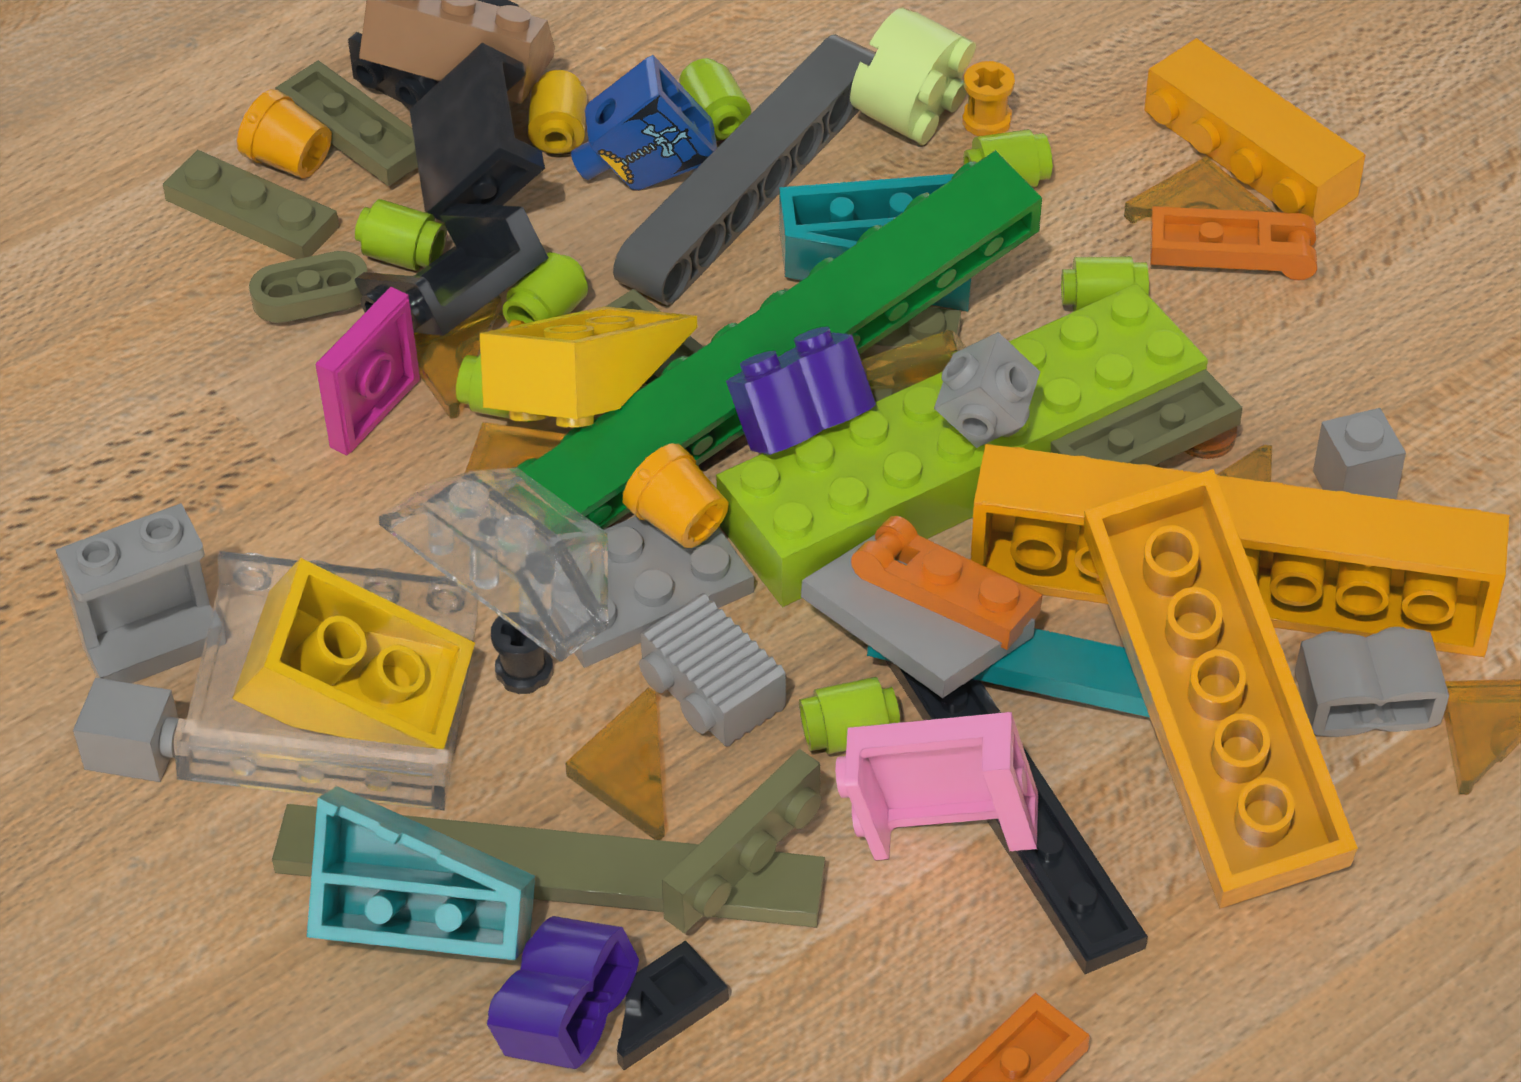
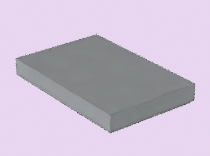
M875 535L802 580L801 598L942 698L1024 644L1034 634L1035 620L1032 618L1024 627L1023 633L1008 650L1001 648L1002 643L861 579L852 567L851 558L865 542L876 541ZM894 558V560H896V561H898V562H900V563H902V564L907 565L906 563H903V562H901V561H899V560H897V559Z

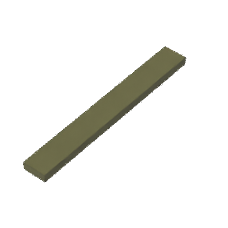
M295 804L286 805L272 857L275 873L311 877L317 807ZM402 815L535 875L534 899L663 912L662 879L699 845ZM774 852L769 862L756 873L749 871L731 888L730 895L725 904L711 917L817 927L825 875V857Z

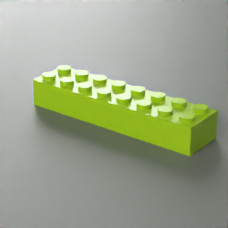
M1136 283L1009 341L1040 371L1029 405L1030 414L1023 427L1009 437L1001 436L986 444L1051 452L1052 441L1202 370H1207L1208 359ZM943 372L875 402L876 405L861 415L841 424L823 429L818 434L797 445L770 455L762 453L716 474L717 489L729 502L728 511L720 527L782 608L802 599L803 579L875 535L877 529L891 516L905 518L915 527L917 534L926 539L973 518L974 499L985 444L976 448L934 409L943 383Z

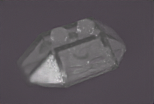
M517 467L470 471L426 484L379 516V525L560 662L608 628V533Z

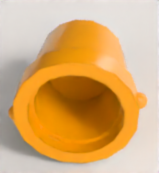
M269 89L263 92L245 113L238 131L237 150L242 156L255 163H265L300 178H307L313 175L325 160L330 149L332 133L329 127L296 105L291 97L278 90Z
M668 444L649 455L634 471L623 492V504L640 520L648 521L684 548H693L708 539L718 529L728 511L729 502L699 469L694 457L680 444Z

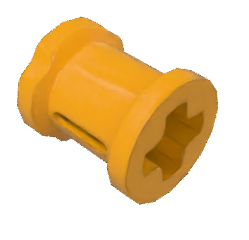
M982 61L973 64L966 70L964 74V89L969 96L968 103L964 107L962 124L973 135L984 136L1005 133L1010 129L1012 110L1008 105V96L1014 89L1015 78L1014 73L1009 67L995 61Z

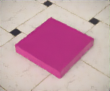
M390 287L315 364L329 446L346 456L366 438L420 380L409 296L393 287Z

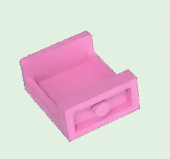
M1012 712L848 728L846 756H840L836 759V783L840 797L850 798L855 834L857 837L866 838L874 860L889 859L890 836L894 828L999 819L1010 851L1037 849L1038 791Z

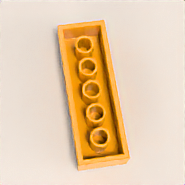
M1214 469L1085 510L1084 537L1219 909L1351 866L1358 849Z

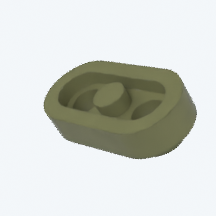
M334 251L268 265L257 271L250 280L249 291L253 310L260 318L266 321L282 323L357 306L361 303L362 295L355 283V278L363 272H368L366 263L354 253Z

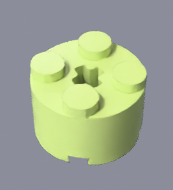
M898 8L882 23L870 41L869 45L878 50L870 66L862 62L859 63L851 87L850 101L852 106L863 114L919 144L925 145L933 136L941 113L945 109L953 113L963 102L967 92L964 89L962 76L974 55L976 44L918 12Z

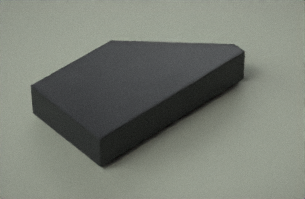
M686 940L638 971L634 977L631 987L626 994V1008L622 1031L617 1045V1061L623 1070H626L729 1000L728 986Z

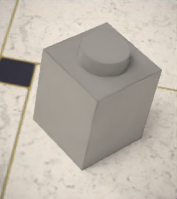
M1376 408L1321 423L1313 472L1323 490L1346 491L1353 494L1396 499L1406 452L1381 408Z
M95 678L73 732L84 770L161 782L170 757L177 758L182 751L186 726L184 719L178 718L172 690Z

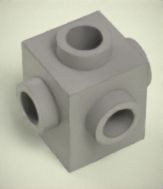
M997 332L953 353L950 362L942 373L943 383L934 409L976 448L1001 436L1009 437L1018 432L1029 417V405L1040 371Z

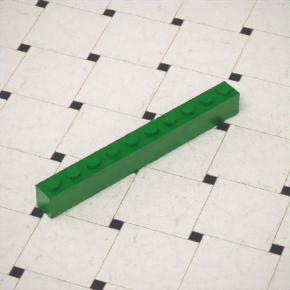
M996 150L979 162L971 161L966 163L956 171L949 182L931 194L923 193L914 198L907 205L904 212L884 226L876 225L868 229L861 235L853 247L836 258L829 257L819 262L811 270L807 278L787 291L779 290L770 295L762 303L758 311L738 324L730 323L721 328L713 336L709 344L691 356H681L672 361L663 370L660 377L642 389L637 390L620 409L606 412L594 420V424L590 426L574 427L563 437L559 445L540 458H530L519 464L513 470L510 477L503 482L509 513L544 555L605 530L631 512L623 504V492L634 471L653 452L671 443L680 444L694 457L698 466L744 434L726 380L742 372L740 367L742 361L767 351H776L779 357L796 347L794 343L795 337L820 327H829L831 333L852 335L860 355L1040 231L1042 197Z

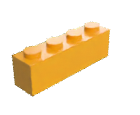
M1195 38L1148 69L1144 111L1151 115L1155 121L1165 125L1192 144L1197 151L1206 154L1230 171L1238 180L1248 184L1275 203L1283 212L1306 214L1314 219L1317 226L1358 197L1366 154L1199 39Z

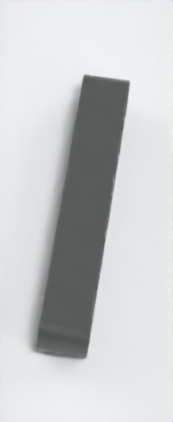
M836 34L826 38L627 238L617 253L614 262L613 275L615 280L665 305H670L678 300L779 195V187H787L860 111L853 107L850 101L853 79L859 63L862 62L870 66L876 52Z

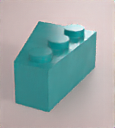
M954 174L779 187V232L785 277L804 280L819 262L829 257H838L853 247L861 235L868 229L876 225L884 226L903 213L907 205L914 198L923 193H933L949 182ZM971 279L933 305L968 312Z
M336 786L318 797L307 938L516 960L520 956L531 935L535 875L341 787Z

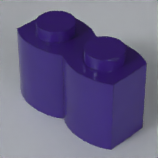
M820 327L795 337L794 343L796 347L779 357L776 351H767L751 356L740 363L742 372L726 380L751 451L770 455L785 450L813 437L823 429L857 417L876 405L852 335L831 333L829 327Z
M552 916L542 923L533 937L525 944L520 970L507 979L501 989L493 996L489 1006L487 1026L505 1056L571 1069H577L589 1058L600 1040L608 1013L613 1011L624 999L637 972L639 958L623 927Z

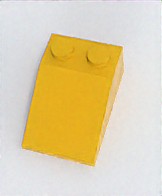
M603 306L480 333L483 408L509 411V419L514 421H537L545 419L547 416L556 417V425L560 427L590 426L594 424V415L620 409L698 328L697 316Z
M300 558L268 593L232 699L291 727L438 757L444 751L475 642Z

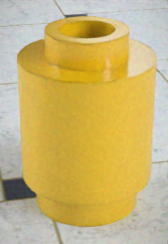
M564 70L549 71L540 77L531 90L528 136L533 145L544 152L552 154L568 153L580 146L584 140L587 93L579 78L573 73Z

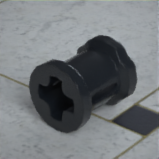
M513 608L499 615L491 626V642L499 653L495 661V675L504 688L513 693H533L538 688L547 685L553 676V659L545 651L550 641L549 624L546 618L536 610Z

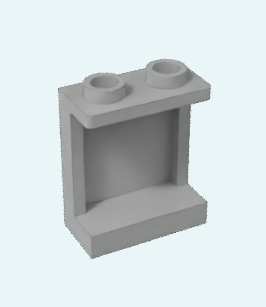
M182 503L55 549L81 643L97 678L134 683L227 647L223 629L208 599L200 559L205 555L203 544Z

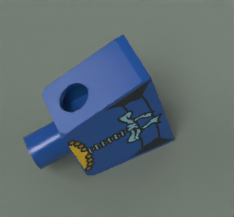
M651 55L587 104L585 117L588 141L573 149L571 157L577 171L586 180H590L611 168L631 189L641 190L698 168L717 149L713 120L654 55Z

